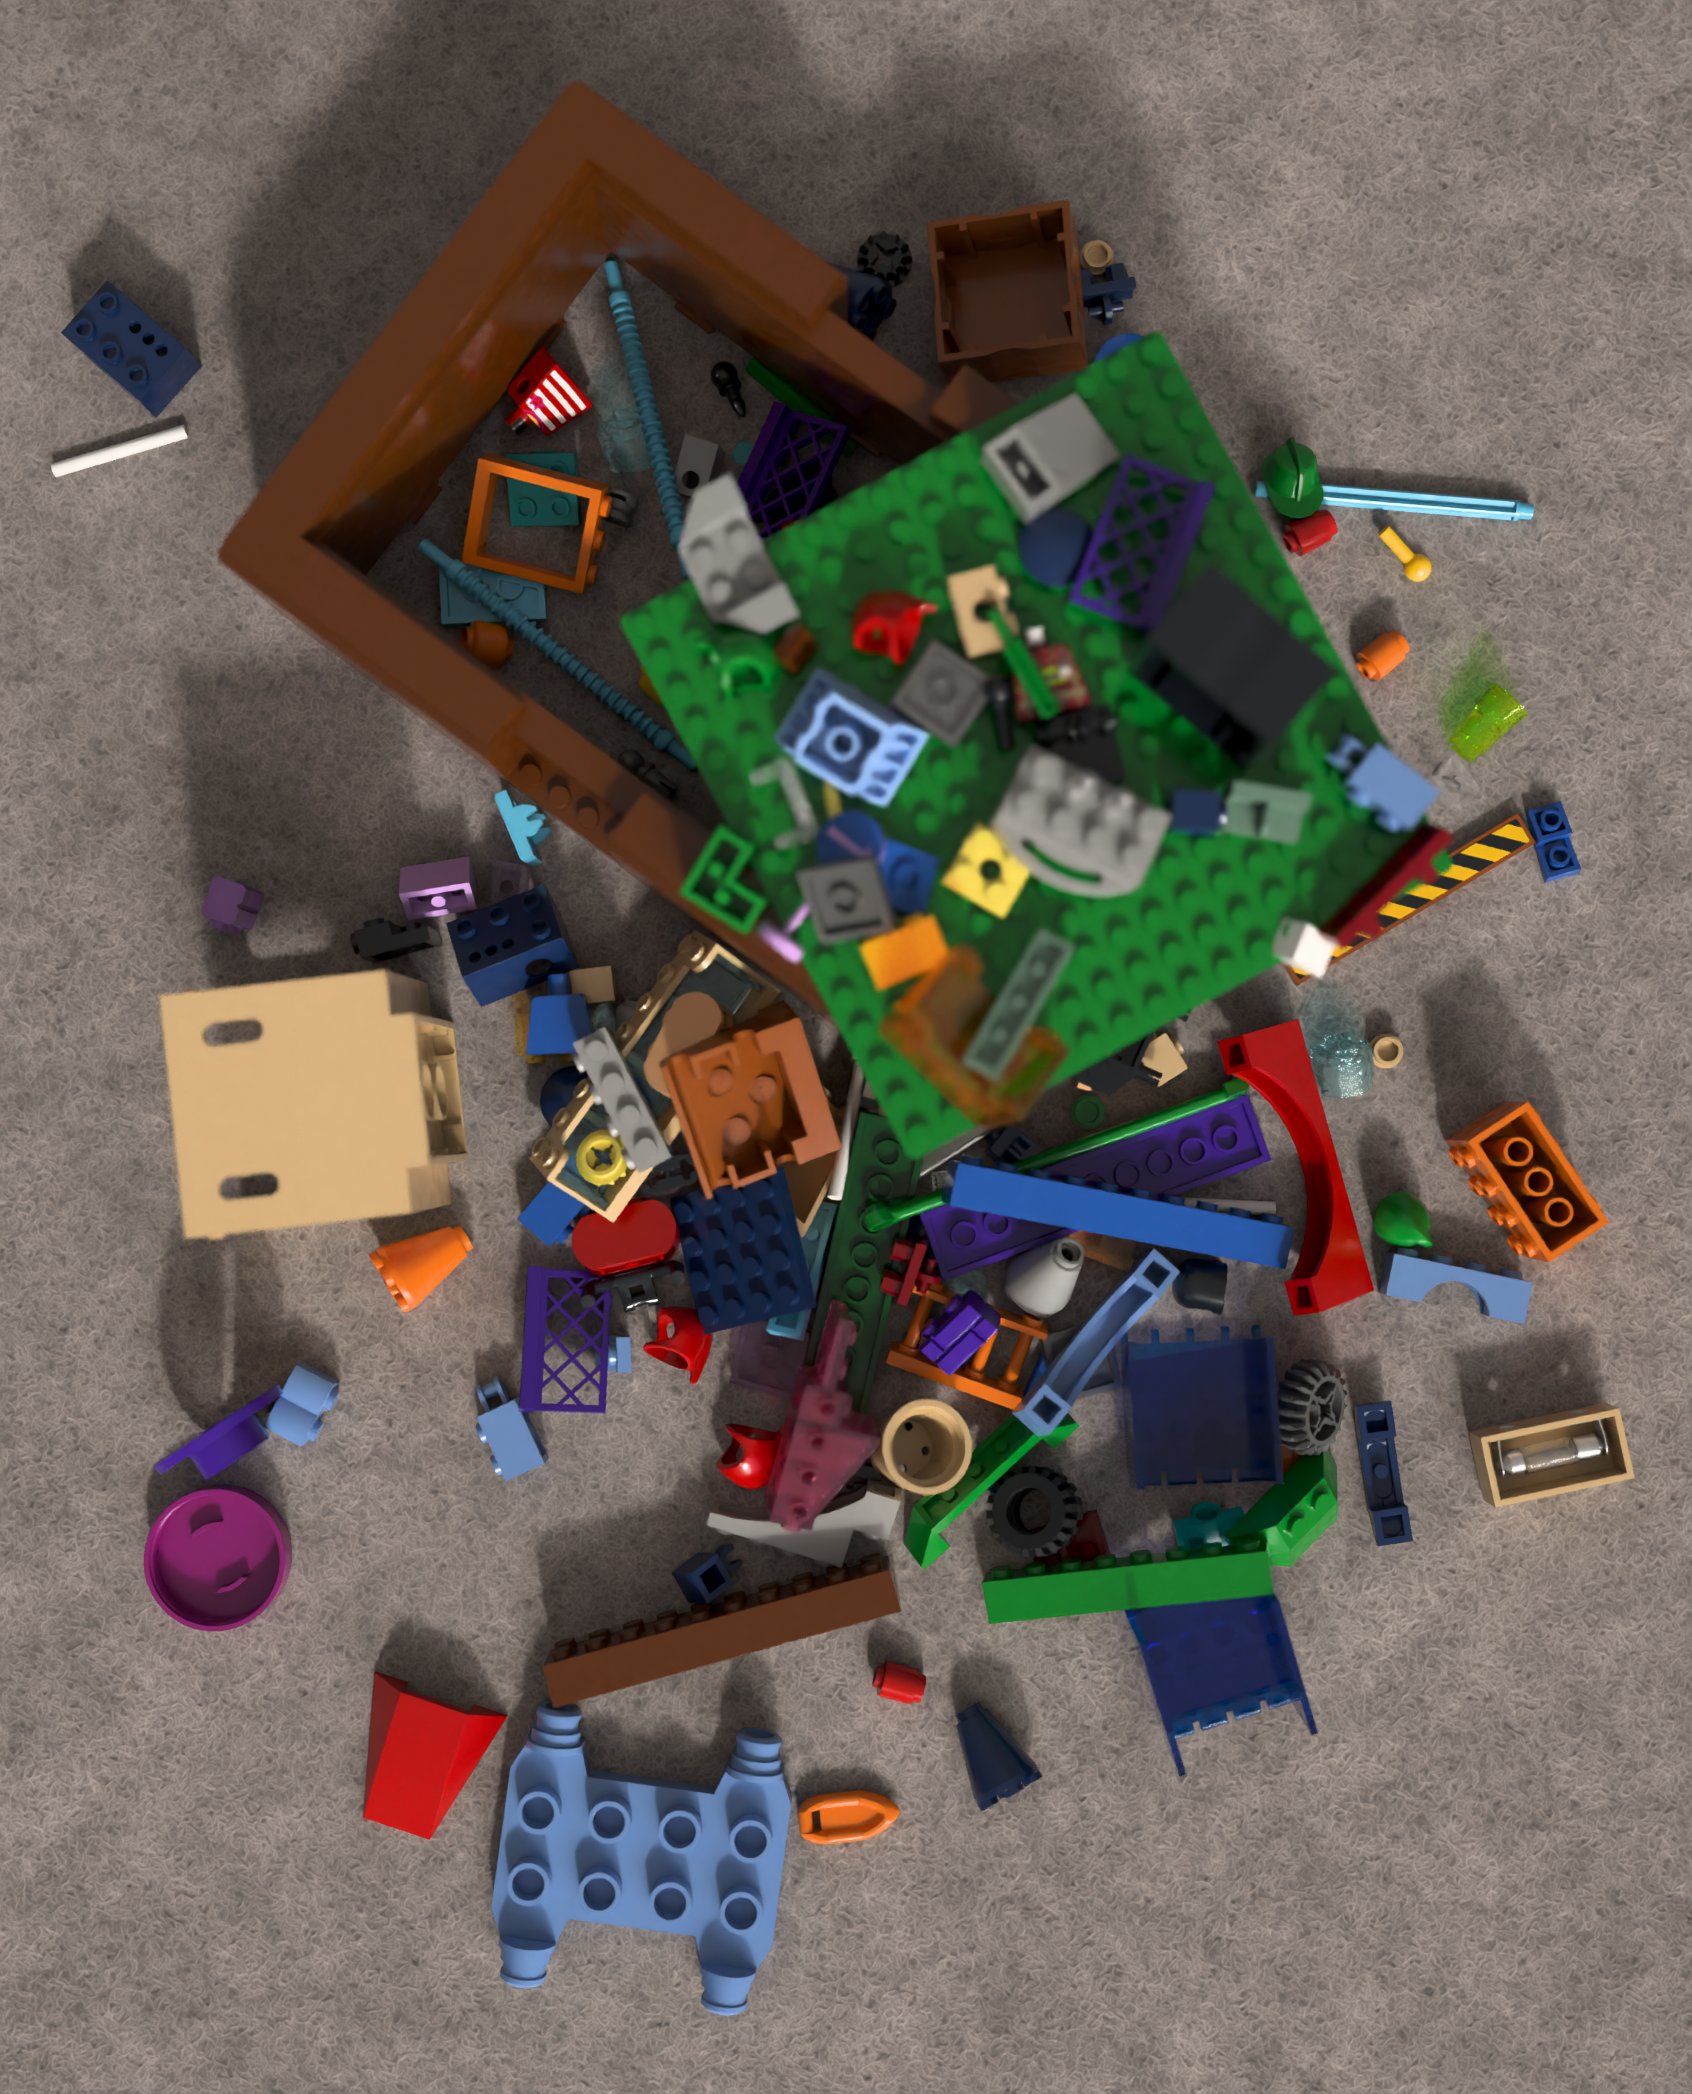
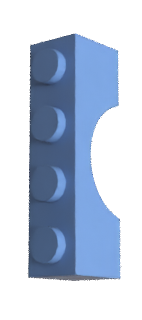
M1398 1247L1397 1253L1386 1252L1379 1293L1421 1302L1424 1296L1438 1284L1448 1281H1459L1473 1292L1477 1298L1482 1315L1525 1324L1533 1282L1521 1280L1522 1273L1501 1269L1500 1275L1487 1273V1265L1468 1261L1466 1262V1267L1463 1268L1452 1265L1454 1258L1432 1254L1431 1261L1418 1258L1419 1251Z

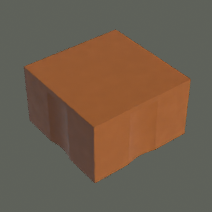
M1069 199L1018 207L1014 210L995 215L973 214L927 222L930 270L936 290L934 321L937 359L949 384L964 364L991 383L1077 371L1088 367L1078 232Z

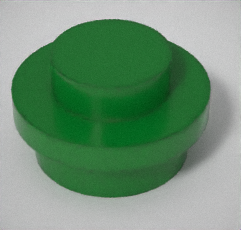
M1082 1095L1072 1103L1070 1116L1073 1123L1079 1128L1094 1129L1103 1122L1105 1107L1096 1096Z

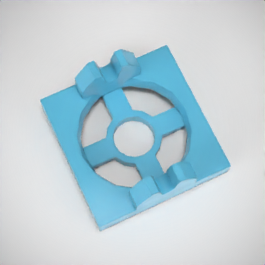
M507 790L495 794V801L519 858L531 867L543 863L536 845L544 842L551 832L550 827L541 828L543 820L546 819L545 815L535 813L538 811L536 806L519 805L516 798Z

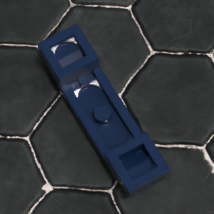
M1388 1400L1355 1405L1357 1446L1367 1508L1376 1545L1385 1546L1411 1542L1413 1538L1408 1506L1404 1504L1394 1437L1397 1435L1392 1403Z

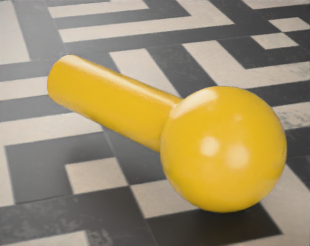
M1389 525L1379 532L1378 536L1404 563V573L1410 580L1422 581L1429 576L1432 565L1427 556L1414 554Z

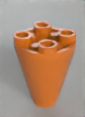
M457 1225L454 1228L448 1226L381 1246L370 1253L369 1257L377 1271L382 1275L383 1282L392 1297L395 1298L403 1313H406L415 1308L468 1256L466 1252L473 1249V1246L462 1227Z

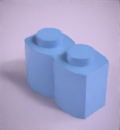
M305 1362L297 1364L282 1390L283 1394L280 1395L264 1427L300 1447L308 1443L309 1440L314 1442L324 1426V1423L319 1421L324 1410L330 1411L340 1396V1392L336 1390L340 1381Z

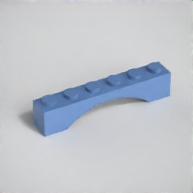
M1154 1248L1141 1253L1025 1395L1012 1414L1037 1436L1050 1435L1072 1408L1081 1390L1107 1354L1132 1325L1161 1297L1180 1271Z

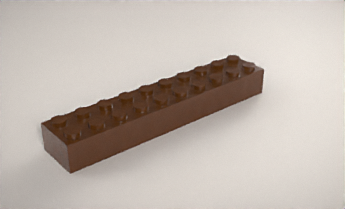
M880 1553L870 1554L860 1559L861 1564L847 1567V1564L843 1563L842 1568L837 1566L827 1567V1573L814 1577L812 1572L802 1573L792 1578L793 1583L779 1586L778 1581L769 1582L759 1586V1592L745 1595V1591L733 1592L724 1597V1602L713 1605L711 1602L709 1604L695 1603L690 1606L691 1611L678 1614L676 1609L668 1610L656 1615L657 1620L644 1624L643 1619L632 1620L622 1625L623 1630L610 1633L609 1628L599 1629L588 1634L589 1639L576 1642L575 1638L558 1641L554 1644L555 1648L551 1649L542 1665L553 1708L901 1612L900 1596L889 1556L881 1558Z

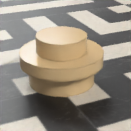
M1101 240L1086 243L1079 255L1082 270H1092L1093 276L1103 275L1105 267L1112 265L1114 260L1111 247Z
M1380 1034L1370 1041L1367 1054L1369 1060L1375 1066L1383 1069L1392 1068L1401 1061L1403 1046L1394 1035Z

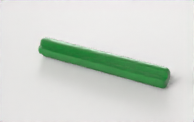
M755 357L748 363L746 372L791 410L835 422L794 386ZM830 432L823 437L833 444L837 433ZM848 438L842 453L847 457L851 456L859 444Z

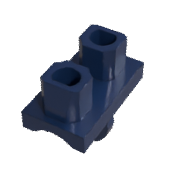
M1123 263L1105 267L1104 276L1106 282L1094 283L1092 270H1081L1084 308L1088 307L1089 318L1101 316L1103 325L1112 324V313L1124 311L1121 300L1132 299L1133 289H1136L1135 277H1128Z

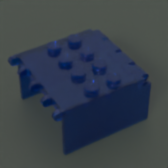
M1252 1325V1339L1230 1340L1228 1326L1220 1327L1221 1340L1195 1341L1193 1328H1185L1186 1342L1159 1343L1158 1329H1151V1343L1146 1344L1128 1342L1127 1332L1120 1339L1127 1472L1129 1473L1131 1488L1138 1490L1145 1489L1144 1486H1161V1471H1166L1167 1485L1197 1484L1196 1470H1201L1203 1484L1232 1483V1468H1237L1238 1482L1265 1481L1275 1484L1284 1483L1273 1336L1261 1337L1260 1325Z
M1275 1594L1124 1610L1155 1714L1179 1777L1185 1776L1186 1771L1176 1739L1195 1734L1192 1723L1198 1721L1201 1731H1205L1229 1723L1226 1714L1229 1711H1232L1235 1721L1262 1713L1260 1702L1264 1700L1268 1710L1293 1702L1311 1735L1318 1734L1282 1609Z

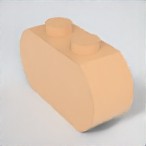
M690 992L678 997L671 1009L664 1015L662 1028L656 1040L647 1051V1059L643 1067L646 1080L650 1086L670 1098L659 1066L660 1061L734 1026L735 1021L730 1011L709 995L701 992Z

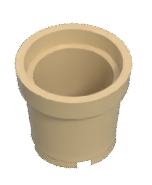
M920 1399L901 1406L892 1414L882 1418L874 1426L870 1436L869 1458L877 1473L883 1478L893 1481L903 1489L923 1495L938 1494L957 1484L967 1471L972 1456V1439L966 1422L954 1408L934 1399ZM907 1422L911 1425L908 1431L904 1427ZM923 1447H926L928 1450L926 1455H923L921 1452ZM900 1465L905 1467L904 1472L899 1468Z

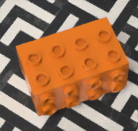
M1528 1101L1502 1102L1445 1140L1450 1147L1447 1150L1449 1157L1457 1167L1463 1166L1470 1177L1467 1179L1469 1187L1478 1197L1483 1196L1489 1205L1486 1209L1489 1217L1497 1226H1503L1509 1235L1506 1238V1242L1516 1255L1550 1262L1609 1223L1601 1211L1599 1203L1589 1193L1581 1181L1580 1175L1569 1163L1561 1151L1560 1145L1548 1132L1541 1121L1540 1115Z

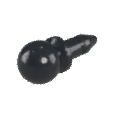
M727 361L716 363L710 373L712 383L718 388V392L722 397H727L732 409L740 417H745V402L739 392L742 384L738 379L735 366Z

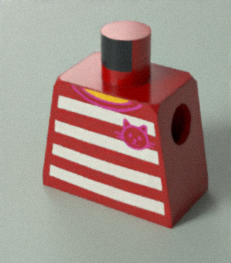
M542 347L508 387V393L517 403L518 407L504 420L518 436L533 422L545 435H551L590 409L593 404L548 351Z

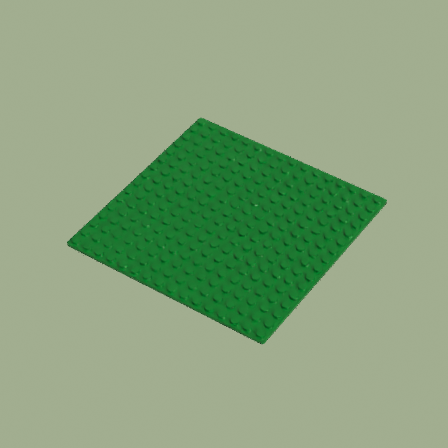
M1155 331L762 541L761 543L781 584L784 583L799 613V616L771 629L769 632L773 634L778 643L780 637L788 632L796 622L806 628L820 645L798 676L785 670L778 661L775 676L768 688H745L737 691L727 700L709 650L707 648L695 647L694 642L698 637L735 625L728 623L713 624L692 579L624 615L621 619V626L728 824L758 843L748 861L764 891L771 897L770 902L783 926L787 924L805 900L797 872L803 866L820 863L816 852L817 837L823 825L829 819L823 792L826 779L794 761L795 756L782 749L774 740L775 735L816 668L834 673L842 682L856 686L868 697L883 706L893 709L890 707V702L933 639L967 661L946 587L948 577L994 565L996 576L1003 575L1005 579L1008 598L1003 599L1007 614L1013 612L1017 622L1019 635L1014 636L1015 639L1022 638L1021 634L1027 630L1043 627L1049 647L1067 644L1091 698L1088 708L1109 703L1110 712H1114L1117 724L1114 730L1126 779L1108 784L1120 790L1126 789L1130 791L1132 796L1167 813L1168 794L1174 789L1221 791V802H1225L1227 787L1234 780L1312 794L1310 809L1303 813L1299 841L1296 844L1226 833L1221 831V826L1220 831L1213 836L1167 834L1166 828L1141 885L1128 894L1108 897L1075 894L1054 887L1029 872L1005 916L1001 918L942 884L976 823L979 822L991 829L989 822L1020 756L1030 745L1038 748L1033 722L1019 726L1015 725L1013 697L1008 704L1014 748L999 750L993 705L986 701L954 749L927 732L929 734L886 806L871 802L857 793L852 796L837 787L843 812L856 811L872 817L881 827L884 839L941 859L923 917L925 919L933 915L951 957L949 962L877 991L859 949L860 945L866 943L864 936L820 944L810 911L807 912L790 935L803 948L804 952L801 959L905 1152L912 1159L925 1155L1285 960L1272 954V946L1283 918L1306 923L1319 930L1424 822L1430 823L1424 812L1410 830L1402 834L1398 831L1395 833L1391 832L1376 820L1378 815L1367 806L1361 808L1351 802L1346 796L1347 790L1340 786L1347 778V775L1330 763L1326 755L1329 751H1335L1341 744L1339 739L1343 734L1351 736L1368 750L1377 743L1381 744L1389 752L1391 750L1160 332ZM1077 394L1119 452L1121 458L1046 511L1063 509L1074 512L1090 525L1095 534L1126 454L1199 483L1202 479L1215 484V489L1165 616L1210 563H1213L1338 671L1274 746L1263 755H1260L1253 764L1243 771L1186 720L1164 704L1126 671L1148 636L1138 633L1139 629L1069 602L1068 600L1075 583L1066 588L1048 586L1035 580L1025 570L1019 560V542L1027 524L1024 523L981 463L984 447L1017 424ZM1129 468L1125 481L1131 495L1150 487L1144 473ZM1154 478L1156 484L1162 482V480ZM1172 484L1159 489L1167 509L1181 504L1187 491ZM1122 489L1116 501L1125 498ZM1153 492L1134 500L1142 520L1161 512ZM1128 503L1113 509L1111 518L1117 531L1136 523ZM1175 512L1170 515L1173 522L1175 521L1178 512ZM1164 518L1145 525L1153 545L1168 539L1170 531ZM1106 526L1102 537L1111 534L1108 526ZM1139 528L1120 536L1128 556L1147 548ZM1114 539L1098 546L1097 554L1103 567L1122 559ZM1164 547L1159 550H1156L1159 559L1162 555ZM1150 554L1131 561L1139 581L1154 575L1156 567ZM1094 563L1088 573L1097 570ZM1125 565L1105 572L1114 592L1133 584ZM1099 575L1086 580L1080 592L1081 595L1093 600L1108 595ZM1150 583L1142 586L1145 595L1147 593ZM1136 590L1116 597L1123 612L1138 616L1142 604ZM881 591L903 592L937 605L936 611H925L922 614L917 638L908 657L900 664L894 662L891 655L863 653L857 650L853 644L851 637L852 615L858 602L869 593ZM1110 600L1107 601V602H1105V603H1103V604H1106V605H1108V606L1113 607ZM981 604L976 606L973 612L978 619L986 621L990 620L988 611L992 608ZM877 628L875 638L879 640L880 632ZM1003 651L967 661L989 677L1001 674L1011 680V665ZM899 713L904 719L909 720L907 717ZM1352 754L1347 761L1355 767L1361 759ZM1021 841L1022 846L1026 850L1038 856L1037 860L1051 870L1071 879L1100 884L1101 880L1085 872L1064 866L1049 858L1039 849ZM1445 848L1431 861L1439 876L1452 868V861ZM987 860L979 865V874L984 880L995 881L1000 877L1001 870L996 862ZM1414 878L1392 901L1426 883L1417 882ZM892 908L897 923L894 931L902 928L900 921L913 915ZM1291 922L1287 923L1283 928L1284 938L1287 935ZM1042 928L1074 945V954L1061 972L1056 985L1050 991L1035 1021L1029 1027L1016 1054L1013 1055L1004 1070L998 1085H994L985 1080L983 1074L964 1065L963 1058L1038 930Z

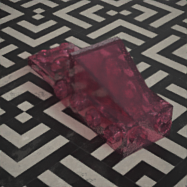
M832 1300L814 1367L799 1365L764 1495L769 1521L780 1524L782 1528L792 1532H800L801 1529L812 1531L815 1518L874 1452L881 1441V1435L871 1415L850 1411L852 1397L849 1396L848 1386L845 1385L843 1380L848 1365V1360L844 1359L847 1345L853 1346L857 1325L853 1324V1316L850 1314L846 1303Z

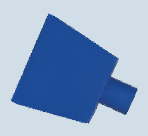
M569 974L547 975L549 996L532 998L527 1055L574 1053L576 1049L573 1043L595 1032L587 997L584 994H570Z

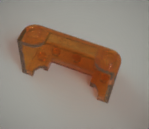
M961 943L950 948L887 1013L879 1024V1030L890 1044L973 1123L984 1128H993L1022 1121L1070 1050L1060 1041L1059 1035L1054 1030L1048 1027H1033L1028 1029L1016 1054L1013 1055L1004 1070L998 1085L988 1082L984 1079L983 1074L964 1065L963 1058L996 1004L997 999L977 980L983 969L979 955Z

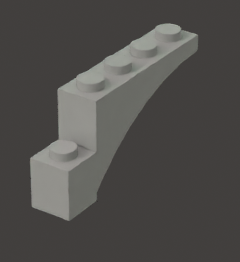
M868 1478L865 1486L850 1494L807 1506L757 1508L714 1500L707 1525L723 1535L736 1534L747 1538L749 1542L758 1546L768 1544L780 1548L783 1553L789 1556L797 1557L802 1555L814 1559L817 1564L824 1567L837 1566L842 1568L854 1530L860 1531L861 1535L869 1539L878 1540L882 1538L888 1540L901 1502L902 1489Z

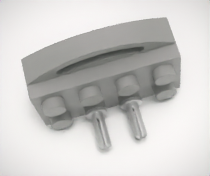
M1030 745L1020 756L989 822V826L1000 844L1024 869L1042 881L1061 890L1086 896L1108 897L1128 894L1139 887L1172 816L1131 795L1130 791L1126 789L1120 790L1096 778L1094 773L1090 774L1091 771L1084 772ZM1021 841L1039 849L1049 858L1064 866L1085 872L1101 880L1100 884L1078 881L1051 870L1035 859L1022 846Z

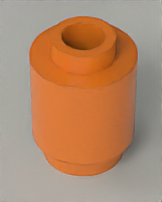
M1391 630L1388 633L1383 632L1357 653L1358 663H1356V667L1366 679L1372 678L1379 681L1405 660V654L1410 651L1409 644L1396 630Z

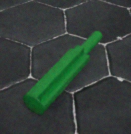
M998 608L989 610L988 616L1005 644L1002 651L1041 719L1055 714L1062 706H1060L1022 638L1015 639Z

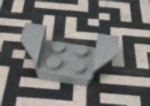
M728 474L696 491L680 540L679 554L713 624L728 623L766 633L799 616L784 583L781 584L747 515L746 505L731 475Z

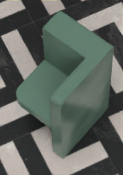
M1234 780L1227 787L1225 799L1227 817L1225 826H1221V831L1296 844L1299 841L1303 813L1310 809L1312 794Z

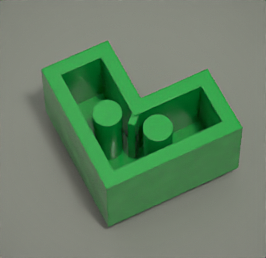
M727 823L721 825L679 893L746 935L752 929L771 898L738 877L758 846V843Z

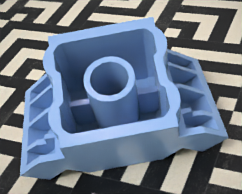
M816 668L775 735L774 740L783 750L795 756L794 761L852 796L857 793L871 802L886 806L929 734L914 722L904 719L896 710L883 706L868 697L856 686L842 682L834 673Z

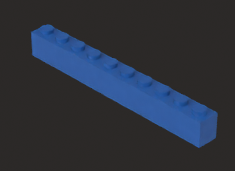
M962 1155L961 1161L949 1160L941 1201L950 1206L1286 1269L1294 1227L1283 1224V1217L1262 1213V1218L1259 1219L1250 1217L1251 1211L1236 1207H1230L1229 1213L1217 1211V1204L1197 1200L1196 1206L1184 1204L1185 1198L1164 1194L1163 1200L1151 1198V1191L1131 1187L1130 1193L1118 1191L1119 1185L1098 1181L1097 1187L1084 1185V1178L1064 1174L1063 1180L1050 1178L1051 1172L1036 1168H1030L1029 1174L1016 1172L1017 1165L996 1161L995 1167L982 1165V1158Z

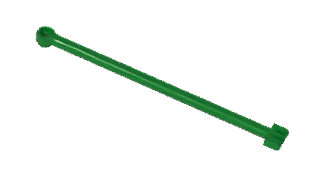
M1240 1078L1224 1083L1219 1089L1011 1164L1017 1165L1016 1172L1029 1174L1030 1168L1044 1169L1241 1097L1249 1088V1084ZM944 1188L891 1207H886L885 1202L870 1205L865 1209L866 1216L864 1218L869 1231L874 1232L884 1229L900 1220L945 1205L946 1203L941 1201Z

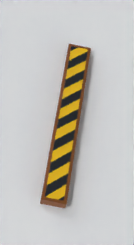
M1514 814L1449 853L1452 868L1437 877L1430 885L1424 884L1390 902L1376 917L1377 921L1384 928V931L1379 936L1536 843L1519 814ZM1359 934L1344 950L1334 946L1325 969L1373 940ZM1281 962L1295 986L1314 976Z

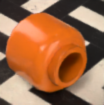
M474 620L469 627L463 628L460 636L459 645L489 668H499L503 665L505 659L512 657L514 640L509 638L508 630L502 624Z

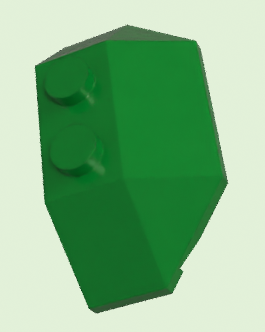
M1322 1451L1319 1456L1303 1455L1224 1535L1228 1544L1237 1545V1541L1245 1538H1257L1259 1542L1268 1541L1272 1565L1290 1567L1337 1519V1465L1329 1451Z

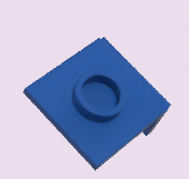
M885 839L884 856L878 866L891 907L910 915L918 913L923 915L941 859Z

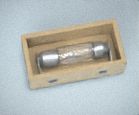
M1600 1403L1468 1431L1483 1500L1495 1508L1635 1478L1620 1408L1608 1403Z

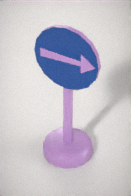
M846 811L833 816L823 825L817 837L816 852L820 863L875 853L879 865L884 856L885 839L881 827L872 817L861 812ZM806 899L782 930L769 921H761L754 929L764 940L795 962L801 959L804 950L790 935L809 911Z

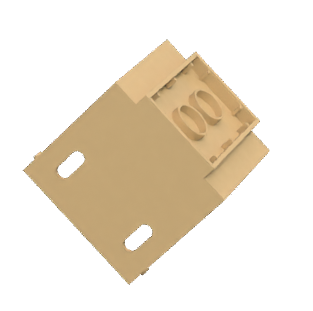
M387 970L204 991L189 989L183 990V993L160 995L185 1239L209 1236V1240L225 1238L224 1234L409 1214L452 1204L448 1163L468 1160L454 1024L451 1021L432 1017L428 983ZM255 1019L263 1027L262 1036L253 1042L212 1046L206 1042L204 1037L206 1028L214 1023ZM272 1173L279 1180L277 1192L270 1196L229 1200L222 1195L220 1190L221 1183L228 1177Z

